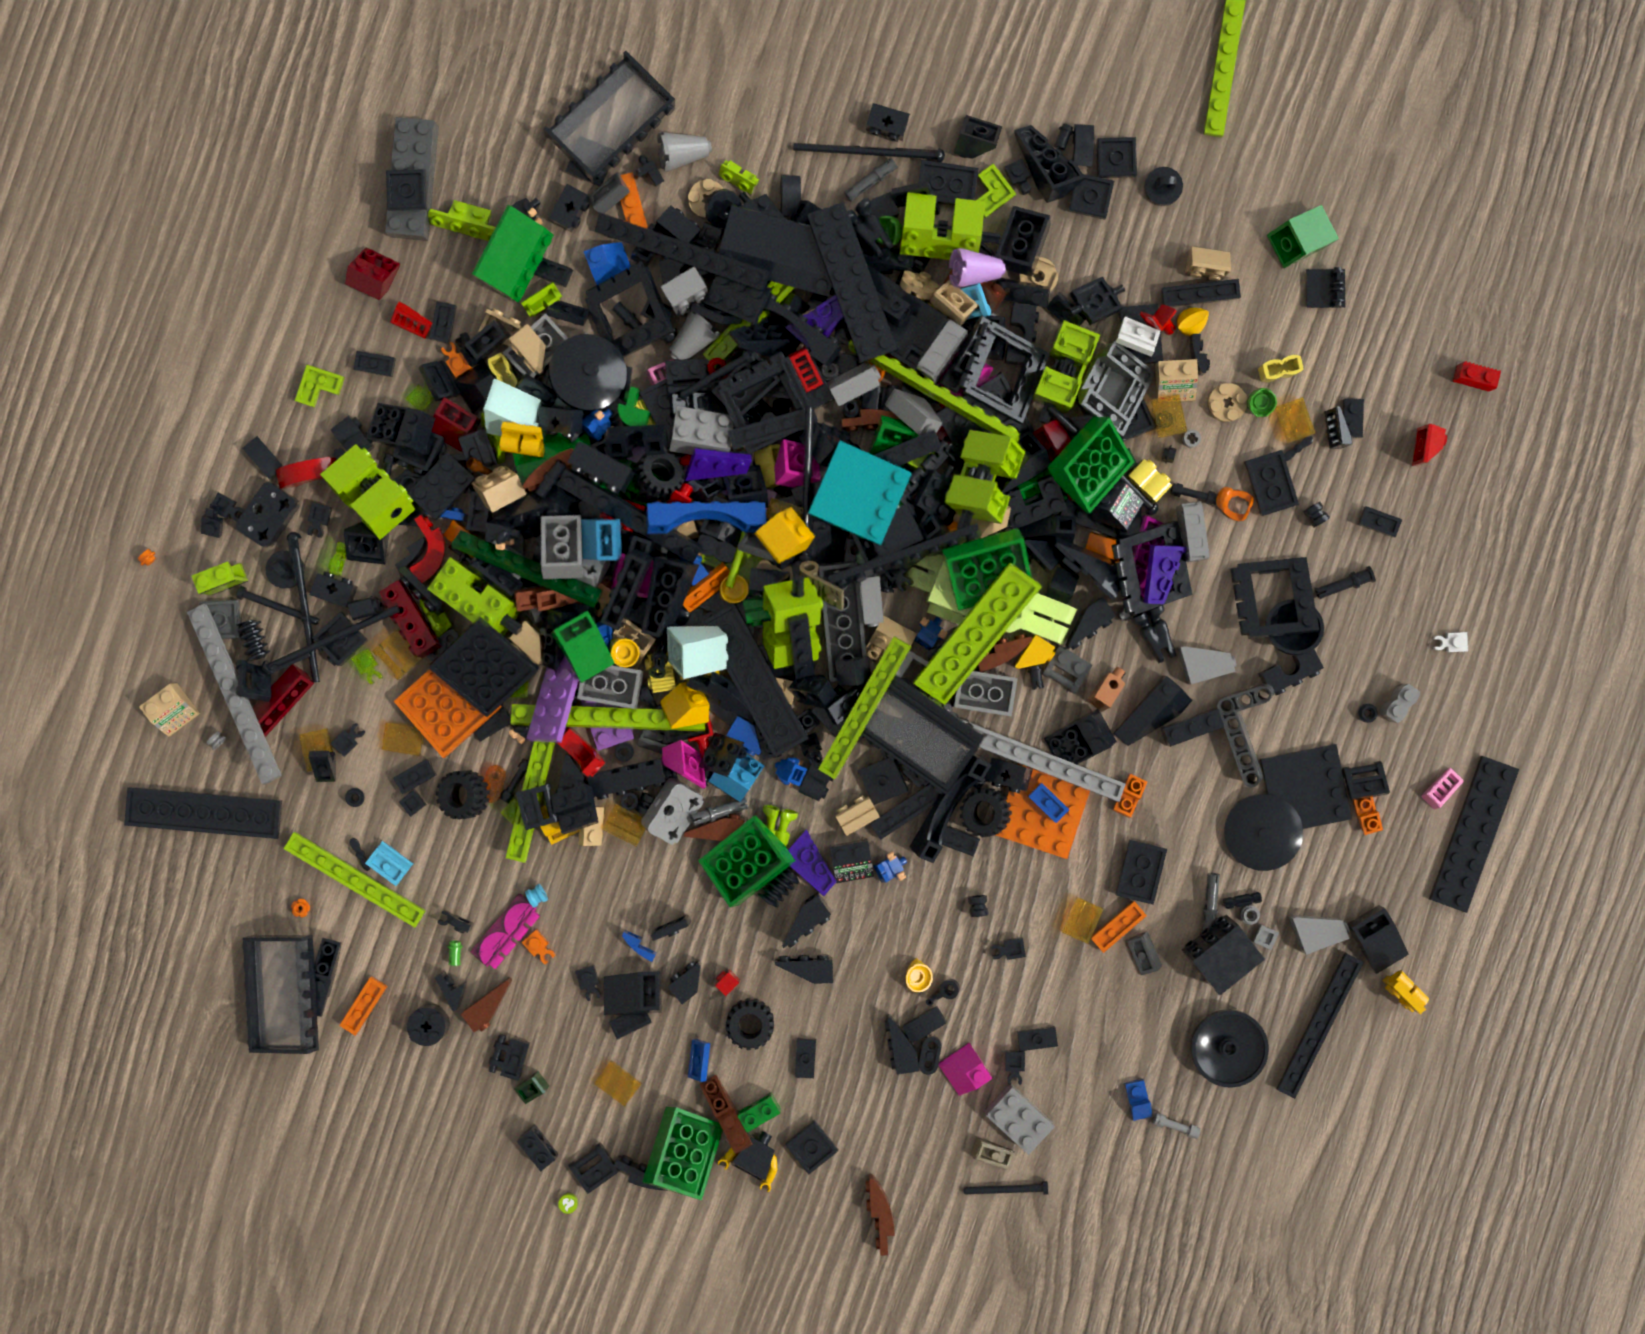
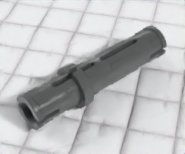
M889 158L879 167L873 168V171L844 191L845 195L852 202L874 184L885 180L884 177L897 169L898 166L892 158Z
M744 797L741 802L735 800L713 808L707 807L704 811L690 814L691 819H695L691 820L692 824L696 826L707 821L713 822L716 818L748 809V804H744L748 802Z
M1207 873L1205 908H1203V930L1206 928L1210 929L1215 924L1216 915H1218L1217 899L1220 877L1218 873Z

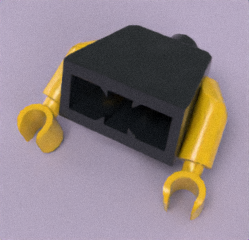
M762 1131L758 1140L750 1138L753 1145L738 1154H735L731 1147L725 1156L720 1158L718 1165L722 1161L726 1162L727 1165L724 1168L726 1170L731 1162L732 1166L760 1180V1190L763 1185H768L767 1192H770L771 1183L778 1170L777 1157L774 1155L775 1150L768 1146L772 1136Z

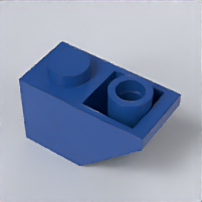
M738 715L726 736L744 742L743 746L748 754L755 756V754L760 755L761 748L755 725Z

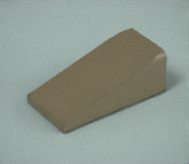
M976 1138L971 1156L977 1161L1009 1169L1015 1151Z

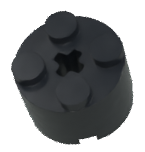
M425 1004L411 1014L407 1022V1032L410 1040L421 1046H431L438 1043L449 1030V1016L437 1004ZM428 1021V1024L432 1027L428 1028V1026L425 1025V1023Z

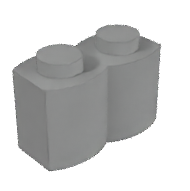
M1402 683L1394 689L1391 699L1382 706L1380 715L1390 722L1398 723L1402 721L1407 715L1409 707L1418 700L1420 691L1410 684Z

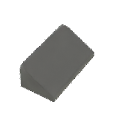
M617 172L591 193L589 198L597 212L606 213L630 191Z
M642 729L638 740L639 747L662 754L663 747L670 745L667 744L664 730Z
M1148 932L1126 940L1141 976L1156 972L1162 967Z

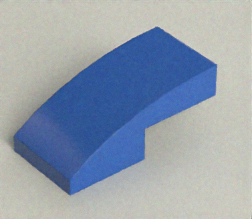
M625 930L622 937L627 944L639 955L653 962L657 952L640 945L643 937Z

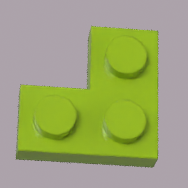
M994 164L978 174L979 180L988 190L987 193L976 200L985 202L983 217L986 219L1015 197L1016 193Z
M306 365L295 401L315 408L320 391L323 390L339 395L345 377Z

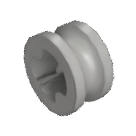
M1189 430L1182 437L1183 444L1188 448L1197 446L1201 441V435L1196 430ZM1191 434H1194L1193 437L1196 438V442H1192L1193 444H1190V440L1187 439V436L1189 437Z
M219 731L213 734L206 743L211 745L213 750L222 745L226 739L225 736H220L221 733Z

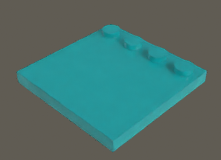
M839 441L808 514L877 545H881L912 473Z

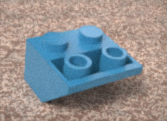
M620 519L581 520L582 559L618 560L622 558Z
M747 754L745 758L736 759L728 777L713 773L709 782L741 802L764 768V765Z

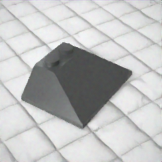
M1112 340L1090 364L1077 393L1079 404L1095 417H1110L1120 437H1123L1156 373L1121 344L1116 343V340Z

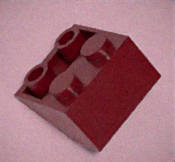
M366 247L348 265L345 284L380 301L389 291L401 263Z
M444 397L433 417L436 419L431 432L444 437L445 443L463 452L457 436L476 430L481 419Z

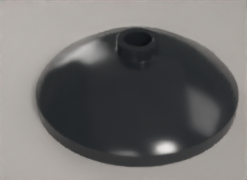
M1285 600L1275 605L1267 616L1265 626L1297 623L1298 617L1295 600ZM1316 609L1319 625L1318 632L1268 637V639L1276 649L1285 654H1307L1314 650L1323 638L1324 622L1322 616Z

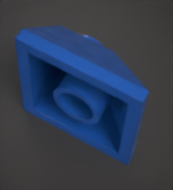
M622 242L602 244L583 251L596 285L610 277H614V275L625 269H629L631 266Z

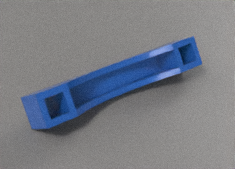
M717 501L711 503L672 502L671 504L653 502L647 504L646 510L647 534H667L683 523L700 519L726 522L745 533H756L757 530L767 523L765 503H759L758 501H751L749 503H740L738 501L730 503H720Z

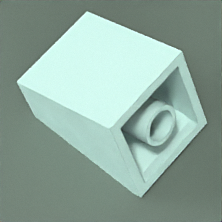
M494 379L484 407L486 433L501 436L502 422H515L517 424L539 427V406H541V400L500 380Z
M718 626L667 627L668 662L683 679L726 669V661L728 660L726 644L728 643L726 633Z

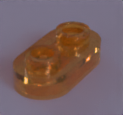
M500 765L490 766L485 774L484 782L488 784L486 789L494 792L493 797L487 794V798H490L488 803L498 801L503 791L506 771ZM494 771L498 773L497 778H493L492 773Z

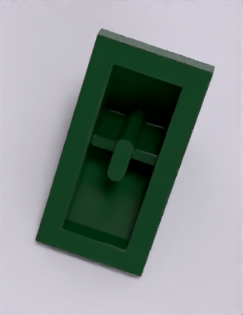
M537 1071L514 1088V1090L523 1102L527 1104L544 1094L549 1085L540 1072Z

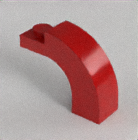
M323 457L289 464L276 469L279 488L298 487L304 483L322 480L323 478L320 474L331 466L336 459Z
M421 514L414 520L427 539L428 550L425 557L409 569L423 583L433 576L441 566L445 556L446 545L440 526L432 530L433 524L429 517H424Z
M572 727L565 728L561 743L557 742V744L578 762L585 775L593 777L605 764V761Z

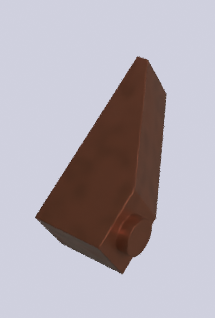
M729 814V817H723L685 831L684 837L723 841L744 824V819L740 818L741 815Z
M511 977L461 1013V1016L473 1032L477 1030L482 1032L490 1026L489 1022L494 1017L512 982Z

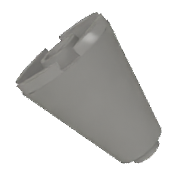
M668 132L658 133L657 143H661L658 154L661 168L664 169V172L709 156V152H712L710 140L707 141L706 137Z
M690 311L669 349L671 351L670 356L674 360H688L718 339L721 333L703 316Z

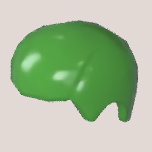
M881 216L878 219L893 245H896L902 237L901 223L895 217ZM880 238L876 240L877 243L883 244Z
M1267 388L1255 389L1250 393L1247 400L1249 411L1256 417L1269 416L1277 405L1276 395Z

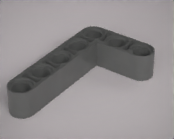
M1261 684L1226 695L1217 704V709H1219L1223 720L1224 729L1243 783L1250 788L1256 787L1261 782L1263 774L1241 711L1270 701L1274 696V689L1270 684ZM1260 689H1266L1269 692V697L1263 698L1260 695ZM1242 695H1248V696H1249V698H1250V703H1249V704H1246V703H1243V702H1242V700H1241V696H1242ZM1223 701L1231 702L1232 708H1224ZM1229 720H1237L1238 727H1232L1229 724ZM1236 737H1242L1245 744L1238 745L1235 740ZM1242 756H1249L1251 763H1244ZM1248 774H1255L1257 776V781L1253 782L1249 780Z

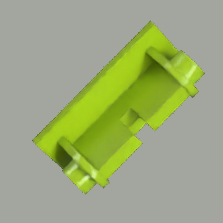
M725 160L724 164H721L718 176L726 182L737 186L741 191L751 195L754 186L759 182L757 176L747 170L740 174L739 172L742 167L731 160Z
M554 282L521 302L530 317H535L537 313L544 310L547 306H550L557 300L560 301V298L563 296Z
M420 599V607L424 610L432 625V629L440 637L452 626L445 611L439 616L433 611L429 612L424 606V602Z

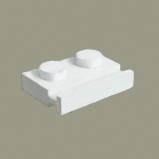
M1124 317L1116 343L1152 356L1160 330Z

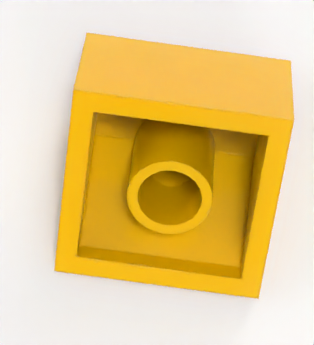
M792 507L776 514L755 533L777 563L805 551L815 537Z
M687 682L679 683L660 701L671 729L709 722L710 705L705 694L686 686Z

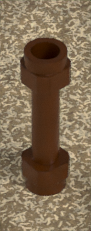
M471 457L467 461V468L475 473L479 471L484 475H488L493 472V470L482 465L481 461Z

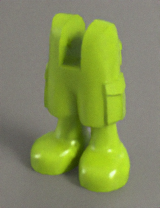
M764 805L763 813L767 817L766 827L787 846L790 836L787 827L791 821L798 818V812L782 809L779 828L776 830L775 824L780 808L773 805Z

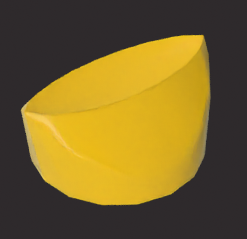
M1202 308L1183 310L1177 317L1176 325L1178 330L1185 336L1199 334L1207 323L1209 311Z
M737 575L733 588L725 586L728 576L723 579L719 592L722 600L729 603H739L749 594L750 581Z
M615 638L610 641V654L615 664L624 668L636 664L640 651L634 641L626 638Z
M916 958L907 969L905 983L910 992H923L931 985L933 974L927 965Z

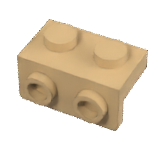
M493 308L492 311L486 309V316L478 331L480 332L493 320L500 321L511 337L523 327L520 325V321L512 317L507 319L503 317L504 313ZM509 338L503 344L509 347L512 342Z
M596 806L599 823L579 830L578 845L602 846L604 807Z

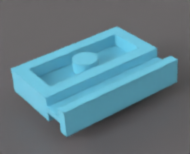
M382 841L365 864L397 886L414 863Z

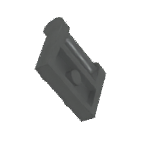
M1059 645L1042 675L1051 677L1069 688L1071 693L1076 694L1092 664ZM1054 665L1076 677V681L1073 683L1052 670Z

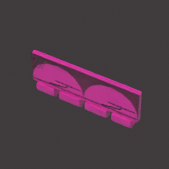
M518 894L470 952L485 966L491 965L496 969L505 959L500 952L507 956L517 944L512 938L514 937L517 941H520L529 930L524 923L526 922L532 927L540 917L535 911L537 908H533L524 896Z

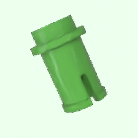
M449 941V945H447V948H449L448 965L459 966L461 965L460 958L463 945H461V941Z

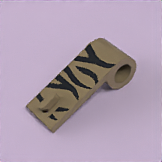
M805 561L801 563L799 567L800 576L804 578L809 577L812 585L816 586L817 596L842 610L844 608V590L819 578V566L816 562Z

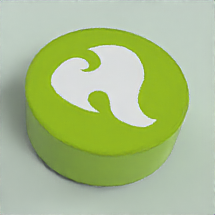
M572 1193L563 1194L558 1203L559 1209L565 1214L573 1213L578 1206L577 1197Z

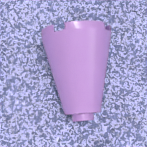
M963 248L954 249L950 256L949 268H953V275H949L953 287L961 288L1000 279L1005 273V264L999 258Z

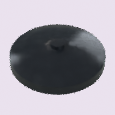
M580 334L566 339L556 348L549 364V380L557 397L569 407L581 409L585 412L602 410L613 404L621 395L627 380V368L622 354L610 341L597 335Z
M1255 794L1240 800L1231 809L1225 821L1224 837L1230 853L1239 863L1253 870L1270 871L1286 865L1295 857L1302 843L1303 827L1299 815L1287 801L1271 794Z
M1219 1010L1208 1015L1198 1024L1191 1039V1057L1195 1067L1204 1078L1221 1087L1233 1088L1250 1083L1262 1072L1268 1060L1269 1044L1265 1031L1253 1017L1238 1010Z

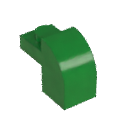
M630 387V391L625 393L624 402L627 404H618L619 416L627 426L648 425L650 412L636 408L640 390L635 387Z

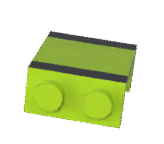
M228 561L192 575L198 594L215 595L249 582L242 564L230 566Z

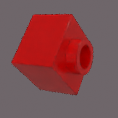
M730 969L727 972L723 970L715 978L717 980L715 986L725 996L740 982V979Z

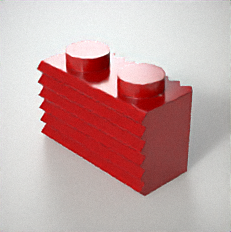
M1464 361L1456 365L1452 381L1490 392L1497 388L1501 371Z

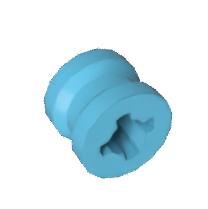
M540 884L536 885L532 890L528 889L525 891L526 897L533 908L537 907L540 902L548 901L546 892Z

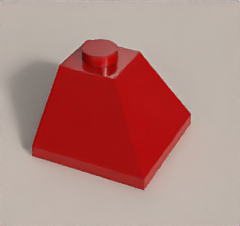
M1426 424L1417 428L1412 466L1427 463L1443 449V446L1447 443L1446 429L1434 424Z

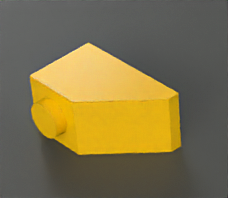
M1033 635L1032 641L1024 649L1013 667L1020 669L1044 664L1046 661L1050 662L1055 655L1053 651L1055 647L1038 635Z

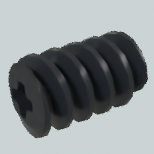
M250 620L236 624L237 626H242L238 630V633L244 634L240 637V640L247 641L242 645L243 648H249L244 652L245 655L251 656L246 660L247 662L262 659L270 652V650L263 649L268 643L261 642L266 636L259 635L264 630L263 628H257V625L261 623L260 620Z
M788 867L779 874L780 877L776 876L773 878L775 883L768 882L769 889L762 888L765 892L764 895L758 893L771 906L779 907L777 900L784 901L782 894L789 895L787 888L793 890L794 886L792 883L799 884L797 876Z

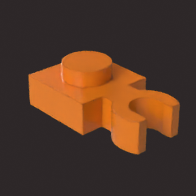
M450 342L452 346L450 352H447L444 347L441 350L444 355L450 358L445 362L455 378H458L471 370L472 366L470 367L461 352L457 354L456 345Z
M537 929L521 942L533 956L539 953L543 964L548 963L545 959V954H550L552 958L556 956L553 950L546 948L549 942Z

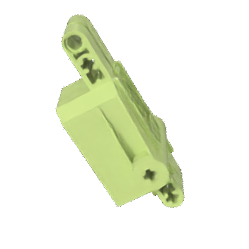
M939 554L935 556L928 555L916 564V566L928 570L927 573L913 567L906 572L905 576L910 577L914 582L913 585L909 586L928 593L925 600L926 603L930 604L927 610L928 614L954 624H960L973 607L958 611L944 557ZM1036 593L1004 633H1011L1022 629L1063 645L1069 628L1054 623V620L1071 625L1077 609ZM1034 612L1049 617L1051 619L1049 621L1039 616L1034 615Z

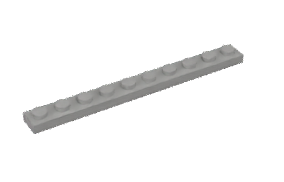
M202 604L188 611L187 614L262 784L266 785L281 777V772L249 699L236 695L238 674L207 604Z
M972 724L974 726L973 729L981 735L983 733L987 734L979 748L1120 802L1125 783ZM942 730V734L950 736Z

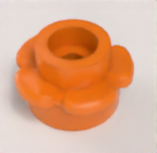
M150 549L144 551L138 557V560L141 562L140 565H151L156 560L154 557L155 552H152Z
M298 899L291 905L292 914L296 917H305L310 911V905L304 899Z

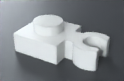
M1467 632L1446 633V639L1442 636L1432 637V639L1440 641V645L1433 647V650H1442L1446 647V652L1468 651Z

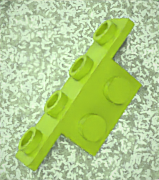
M454 200L448 213L429 209L428 212L430 225L486 241L490 240L496 228L487 225L491 218V210Z

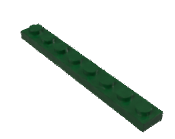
M461 530L452 541V548L593 608L602 596L603 590L575 578L543 579L540 563L507 549L497 550L495 544L486 542V540Z

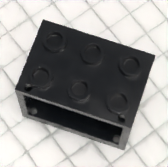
M1227 914L1219 917L1210 929L1202 930L1196 939L1187 942L1182 949L1204 980L1219 996L1265 960L1242 928Z

